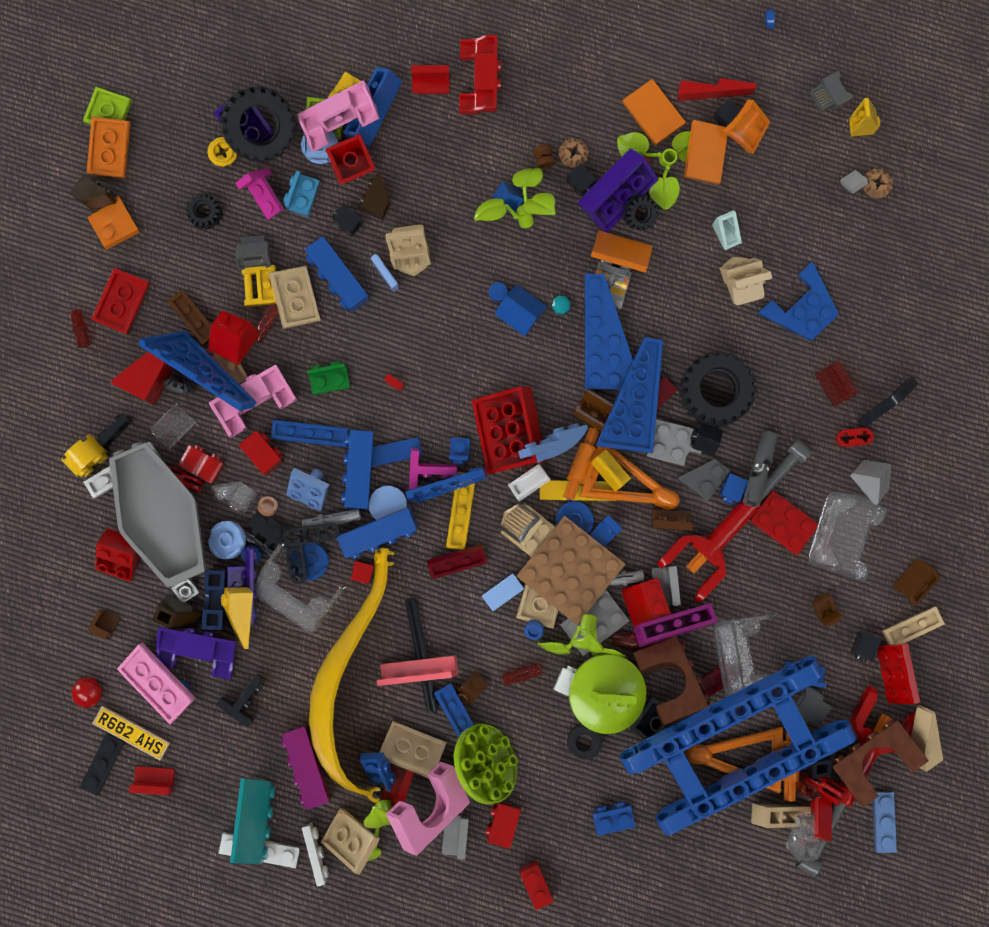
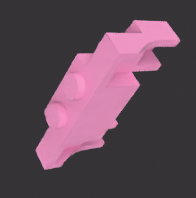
M277 365L258 375L253 374L245 379L246 382L240 385L256 401L254 407L272 397L280 409L297 401ZM219 397L209 402L213 412L230 438L248 429L240 415L252 408L239 411Z

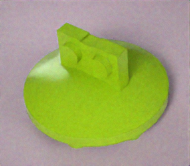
M603 654L588 659L576 670L569 686V703L573 714L581 724L597 733L613 734L627 729L639 718L646 702V685L641 672L629 660L617 655Z
M477 724L465 729L459 736L454 754H452L455 771L461 786L471 798L482 804L490 805L505 800L514 789L518 763L508 737L488 724Z

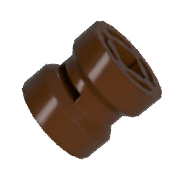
M550 144L539 145L533 149V154L537 158V168L545 169L555 164L554 157L551 156L552 148Z

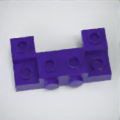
M159 627L156 638V657L167 668L175 669L177 655L213 661L212 677L232 679L238 641L216 637L214 632L204 631L203 634L196 633V629L185 627L184 630H175Z

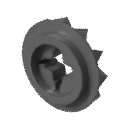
M170 379L163 381V386L169 391L186 396L193 394L194 389L189 385Z

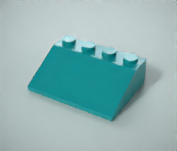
M241 778L230 863L263 864L264 860H267L268 848L265 847L266 839L270 838L271 833L268 821L272 819L273 807H270L271 798L274 799L276 790L273 782Z

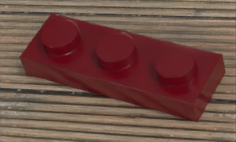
M482 544L426 560L432 579L487 564Z

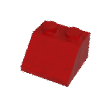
M361 134L325 149L339 185L376 170Z
M222 310L211 324L208 351L239 365L260 335L251 322Z
M658 577L621 590L634 627L638 624L671 615Z

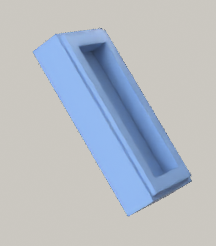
M373 255L371 257L372 263L391 290L395 292L399 289L398 283L379 256Z
M511 574L483 594L482 597L491 610L494 611L524 588L514 574Z

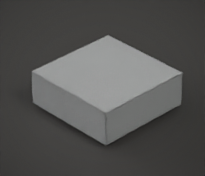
M857 170L840 180L841 185L852 194L868 184V180Z

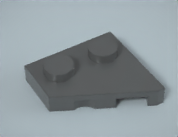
M714 459L680 476L677 480L708 501L730 470Z

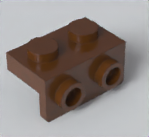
M587 389L572 415L602 432L614 404Z

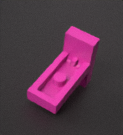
M268 167L247 173L235 183L238 189L248 187L267 220L272 219L284 210L266 180L272 174Z
M411 448L409 489L417 488L418 474H421L422 477H433V474L441 475L442 478H451L452 475L457 474L456 465L418 463L419 449Z

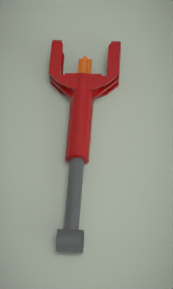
M799 438L788 448L787 452L790 454L768 476L761 501L797 462L802 464L812 454L813 451ZM742 499L710 535L681 536L656 564L663 569L691 543V547L698 553L686 565L689 571L695 574L706 561L713 567H717L694 596V599L701 603L726 576L723 548L761 508V504L759 507H750L745 505Z
M868 686L865 689L850 717L853 730L858 737L860 745L866 743V737L874 731L877 734L883 731L882 726L891 720L890 717L881 714L873 730L864 726L877 701L878 690L872 686ZM916 711L906 716L902 723V727L910 737ZM877 747L870 750L862 762L865 778H867L879 755L896 752L887 747ZM841 781L840 785L848 789L845 783ZM837 789L844 795L842 800L833 796L840 804L839 806L836 804L832 806V833L846 806L851 807L855 800L854 795L849 789L847 793ZM814 841L808 853L805 851L800 853L795 866L815 877L822 867V861L819 860V857L828 841Z

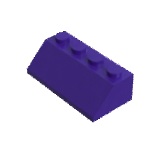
M630 148L577 203L603 232H608L623 217L622 212H625L623 205L627 206L625 201L631 200L630 197H636L637 194L644 195L659 179L645 157Z

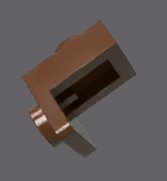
M828 592L811 601L818 620L825 627L835 625L843 619Z
M475 670L463 685L457 689L456 693L461 701L470 705L486 689L489 683Z

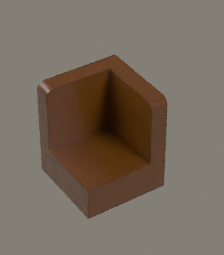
M104 609L98 610L87 631L104 640L110 639L120 621V617Z

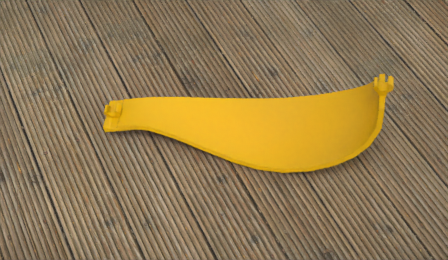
M387 548L375 550L374 581L371 592L359 612L325 657L312 688L309 712L312 744L322 767L339 785L349 791L365 795L370 801L375 803L379 802L380 799L377 797L373 798L372 794L374 791H380V788L376 786L363 788L352 784L340 767L334 743L333 713L339 682L346 665L384 595L388 566L393 565V562L387 561V556L394 555V552L389 551Z

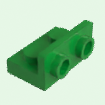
M341 361L332 362L327 367L322 365L312 366L311 370H307L313 396L351 388L347 366L345 363L341 364Z

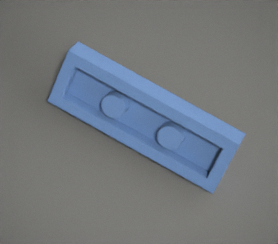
M876 791L879 797L873 800L875 852L897 853L894 792Z

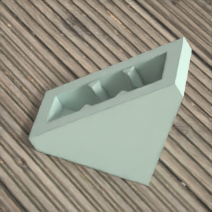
M733 210L717 217L712 226L723 249L727 250L741 244L736 212Z

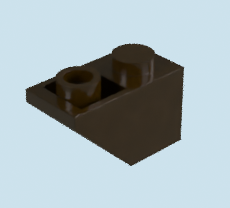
M377 173L375 178H371L368 184L369 190L367 194L362 196L360 205L362 212L383 221L391 204L382 177Z
M82 176L69 193L90 210L109 206L117 202L112 196L113 192L106 186L101 188V184L92 177L89 180Z
M166 595L157 606L152 621L169 629L195 628L202 611Z

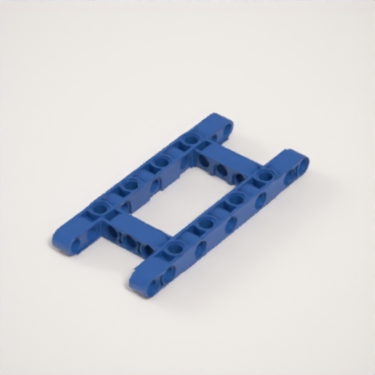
M814 656L805 657L631 746L619 755L620 761L629 774H639L665 761L684 793V798L662 808L661 812L655 817L665 835L674 834L703 818L709 817L814 764L856 740V735L847 720H836L810 733L791 695L817 683L818 679L823 676V671ZM773 706L792 740L791 745L756 760V763L744 769L740 768L720 778V781L708 787L702 786L697 773L693 771L683 751Z

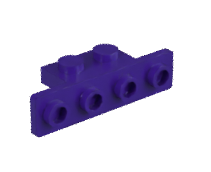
M245 547V566H226V588L248 587L253 592L250 626H253L256 620V609H254L256 590H254V582H256L257 576L254 570V563L257 556L254 548Z

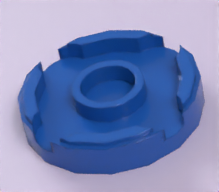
M568 502L562 505L557 512L556 526L565 516L587 534L593 527V513L582 502Z
M304 544L308 569L307 581L316 580L327 571L329 556L326 550L319 544ZM294 550L291 559L299 561L301 559L300 552ZM302 563L292 565V568L297 567L295 575L299 578L303 577V573L299 572V567L302 566Z

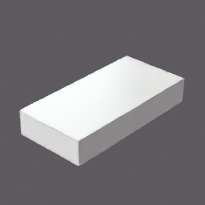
M539 463L508 486L520 502L549 482L550 478Z

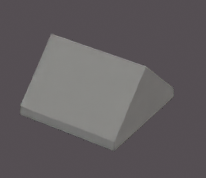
M863 460L850 476L875 506L890 488L891 464Z

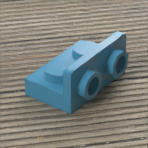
M296 171L295 175H292L289 185L291 187L289 193L285 194L283 200L287 211L309 217L321 183L320 180L302 175L300 171Z

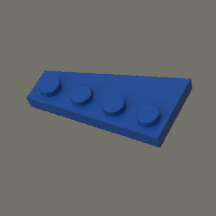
M476 467L469 470V473L456 474L449 479L406 491L407 499L418 504L488 479L486 470Z

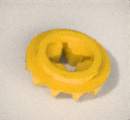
M224 137L214 139L208 147V157L216 166L224 168L227 165H231L234 160H237V153L226 143ZM220 146L223 150H228L226 151L227 158L223 157V155L219 156L221 153Z

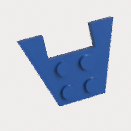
M813 262L797 275L810 288L797 303L785 313L771 300L758 313V315L810 342L839 315Z

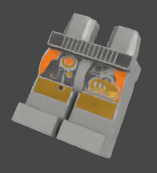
M602 260L601 263L599 262L595 274H605L616 310L620 312L631 277V268L621 265L619 268L612 267L613 263Z

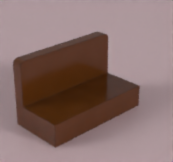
M916 559L895 582L893 588L903 594L909 603L916 607L939 581L940 576L933 567Z

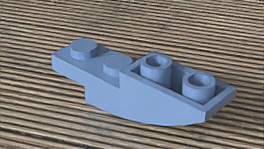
M579 423L567 426L568 430H565L564 427L554 429L553 434L546 436L547 439L540 441V445H537L536 442L525 445L526 449L518 451L520 459L536 455L537 461L540 462L558 456L572 448L583 437L588 426L579 427Z

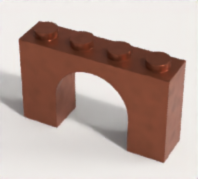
M677 636L633 653L635 663L642 675L661 668H673L679 671L685 678L686 688L678 698L656 706V712L664 729L711 705L707 694H703L700 689L702 683L699 676H695L692 671L694 665L691 659L686 658L684 653L686 652L683 641L678 640Z
M891 719L882 726L883 731L878 734L874 731L866 737V743L863 745L857 743L849 749L851 751L849 755L845 757L842 754L833 760L835 765L832 767L862 807H865L879 797L865 778L862 770L863 759L870 750L877 747H887L894 750L912 773L929 762L898 720L893 722Z

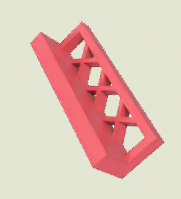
M456 655L380 664L382 678L377 680V686L452 678L459 675Z

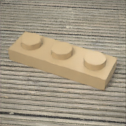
M933 606L882 630L888 644H903L944 625V622L937 607Z

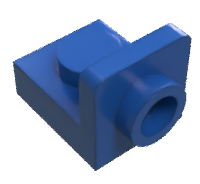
M451 437L449 461H453L454 465H464V462H469L470 439Z

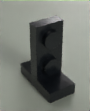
M260 674L255 675L235 704L227 698L221 697L215 705L246 728L249 727L255 719L244 712L243 709L247 710L253 702L251 697L254 693L258 694L265 685L262 682L265 678Z

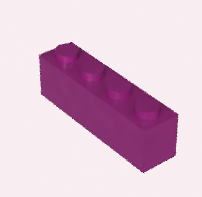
M709 603L638 624L634 628L639 647H643L710 627L718 621L712 604Z
M308 725L283 733L281 743L284 750L287 749L289 757H287L289 767L294 770L293 781L295 786L300 789L299 800L301 805L305 806L306 810L329 803L331 797L312 744Z

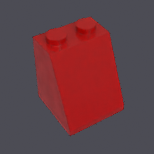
M147 352L112 379L111 384L155 406L165 387L163 386V381L169 380L174 368L150 352Z

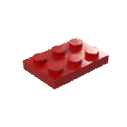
M114 268L91 320L128 335L151 283Z
M773 490L763 501L761 508L749 521L795 556L800 553L819 526L817 522Z
M908 643L880 645L877 656L888 704L920 703Z

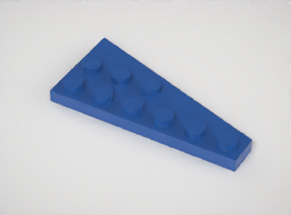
M186 331L146 337L139 340V346L235 409L243 411L254 408L256 401Z

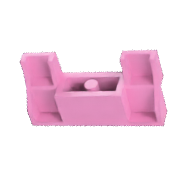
M364 80L297 114L312 152L329 144L328 132L356 118L359 119L362 127L380 119L369 87Z

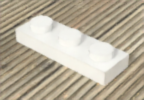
M311 822L305 824L302 827L318 887L325 885L329 872L327 866H324L322 862L324 853L322 847L318 846V830L316 827H313Z

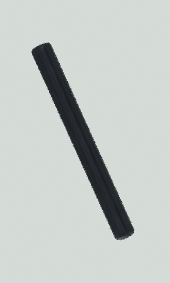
M415 598L407 599L405 604L416 660L427 659L417 601ZM421 681L427 713H435L438 711L433 681Z

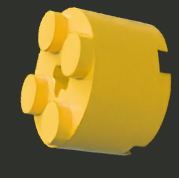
M91 434L85 436L87 438L86 441L83 442L80 439L64 454L66 458H61V461L77 477L84 476L86 478L94 471L92 467L97 463L102 464L108 458L106 455L107 451Z

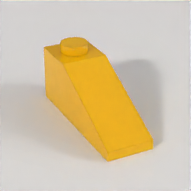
M864 98L849 118L851 137L873 135L880 127V118L877 116L876 109L869 98Z
M248 587L225 588L224 594L221 596V604L239 643L244 649H248L253 592Z

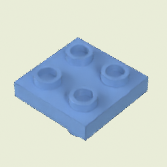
M294 468L290 475L286 495L295 501L308 505L312 509L321 511L325 504L329 484L321 481L323 473L317 469H314L311 475Z

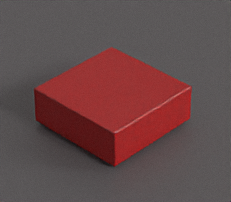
M387 374L384 378L388 385L399 392H402L405 388L402 382L390 374Z
M355 561L350 580L370 584L374 565Z

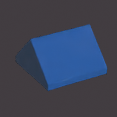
M516 285L506 294L495 315L525 337L547 306L519 285Z

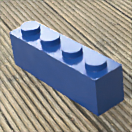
M376 67L367 84L380 119L362 127L359 119L356 118L348 122L343 132L349 138L361 134L366 147H370L402 83L390 69Z
M323 236L304 249L307 253L305 258L311 266L315 264L319 269L316 271L322 280L326 279L330 285L327 287L333 295L338 294L341 298L339 303L345 311L349 309L353 313L370 300L366 292Z
M350 430V434H346L345 445H349V450L344 455V464L347 465V472H343V484H346V491H342L341 503H345L344 507L368 509L374 436L372 431Z
M411 507L342 533L337 537L344 557L348 558L351 556V559L362 556V552L365 550L372 552L379 549V545L385 542L387 545L397 542L398 537L404 535L405 538L415 535V531L419 526Z

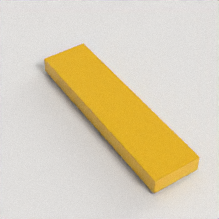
M475 483L454 491L446 548L458 550L466 548Z
M569 481L547 482L540 487V500H567L563 495ZM596 481L593 489L613 490L605 481ZM579 485L574 501H617L579 497L583 485Z

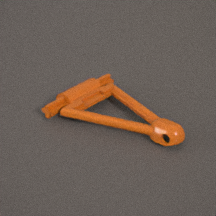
M589 427L584 442L579 444L568 473L567 480L569 482L563 497L574 501L579 485H583L579 497L652 503L665 510L675 509L679 505L680 498L676 492L659 485L617 450L597 447L596 449L594 446L600 431ZM604 450H607L620 466L653 492L647 494L593 489L599 472L590 462Z
M778 727L714 744H697L683 751L691 764L706 765L730 774L740 768L712 758V754L771 739L772 753L791 745L792 740L787 731L786 740H783V727ZM800 771L766 787V789L780 794L781 781H784L783 800L795 801L796 782H799Z

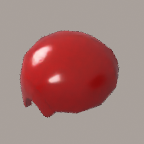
M85 676L80 678L72 687V699L80 707H93L101 700L102 687L98 684L96 678Z

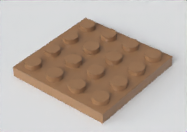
M564 516L516 577L578 625L582 620V615L587 614L625 566V563Z

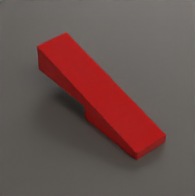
M719 78L717 85L681 80L678 87L677 101L753 95L757 83Z

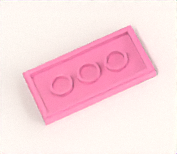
M143 642L117 668L170 725L196 699Z

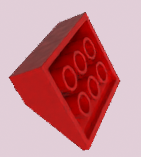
M520 386L472 400L487 474L547 462V459L538 462L536 455L520 459L518 452L526 449V444L536 442L537 445H540V441H542L531 387Z

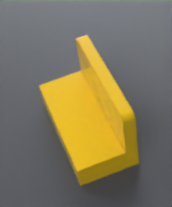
M604 450L590 462L615 492L631 479L607 450Z

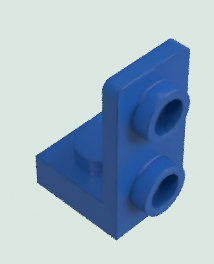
M608 515L589 536L605 547L623 528Z

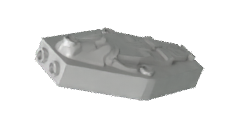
M141 441L131 446L132 449L124 451V449L113 453L114 457L109 458L117 524L124 539L167 588H170L206 570L198 506L193 494L151 446Z

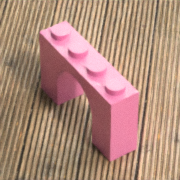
M440 762L427 774L436 793V804L432 814L425 821L420 822L414 807L402 801H399L386 813L404 851L417 856L470 803L465 790L458 780L454 766Z

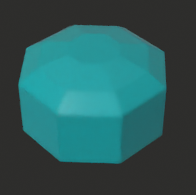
M558 296L553 299V311L559 315L567 313L570 309L568 298L566 296Z

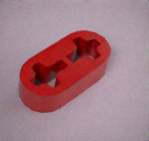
M868 428L846 429L838 432L835 436L837 445L844 448L865 446L874 439L873 432ZM863 432L864 435H868V439H865V442L863 439H857V436L862 435ZM844 434L846 437H852V440L846 441V444L844 440H841Z

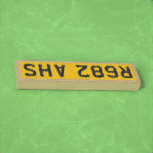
M101 706L92 723L158 760L163 759L171 744L170 741L105 706Z

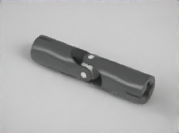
M764 431L761 434L754 465L752 466L743 498V503L750 507L760 506L769 474V467L771 466L778 441V435L770 431Z

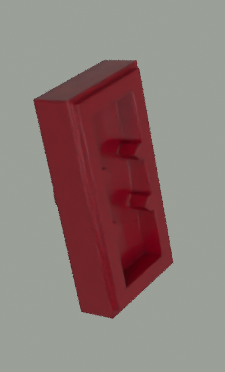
M726 661L700 678L702 683L700 689L709 698L738 679L730 663Z

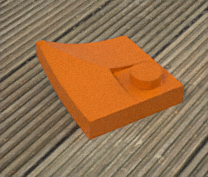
M747 100L742 110L724 128L723 132L740 144L747 153L754 154L770 124V120L754 100Z
M119 196L115 198L117 200L115 204L105 206L87 217L105 250L140 233Z

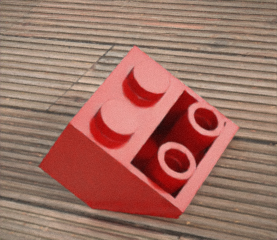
M107 528L96 543L95 570L131 582L141 557L120 532Z

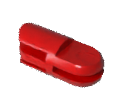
M168 465L189 491L195 493L202 491L197 486L204 487L203 481L190 476L189 472Z
M807 776L804 778L805 782L815 788L819 795L839 806L840 802L826 792L840 800L844 798V795L830 785L844 793L848 791L847 788L829 777L815 778L819 783Z

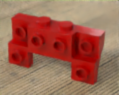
M498 35L460 39V60H475L474 93L459 94V114L496 112L497 90H501V78H497V72H501V60H497Z

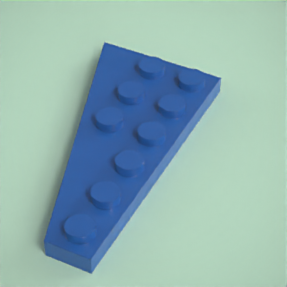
M585 274V389H621L633 359L605 274Z
M646 337L642 339L595 447L653 453L663 340Z

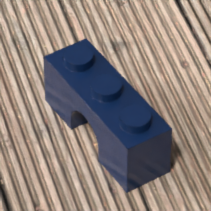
M205 570V607L202 616V629H224L225 610L221 604V596L226 588V571Z

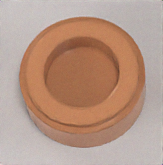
M266 496L260 499L258 511L262 515L272 516L277 511L278 503L274 498Z

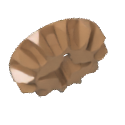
M571 138L565 140L559 149L560 160L564 165L571 168H576L579 164L583 165L589 156L587 144L581 139ZM577 147L579 155L575 154L571 159V152L569 150Z
M874 168L864 176L868 180V184L863 189L872 198H883L893 188V179L889 176V172L883 171V168ZM880 177V183H882L883 185H880L876 189V183L874 181H876Z

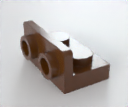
M652 510L651 529L692 531L693 523H690V512Z

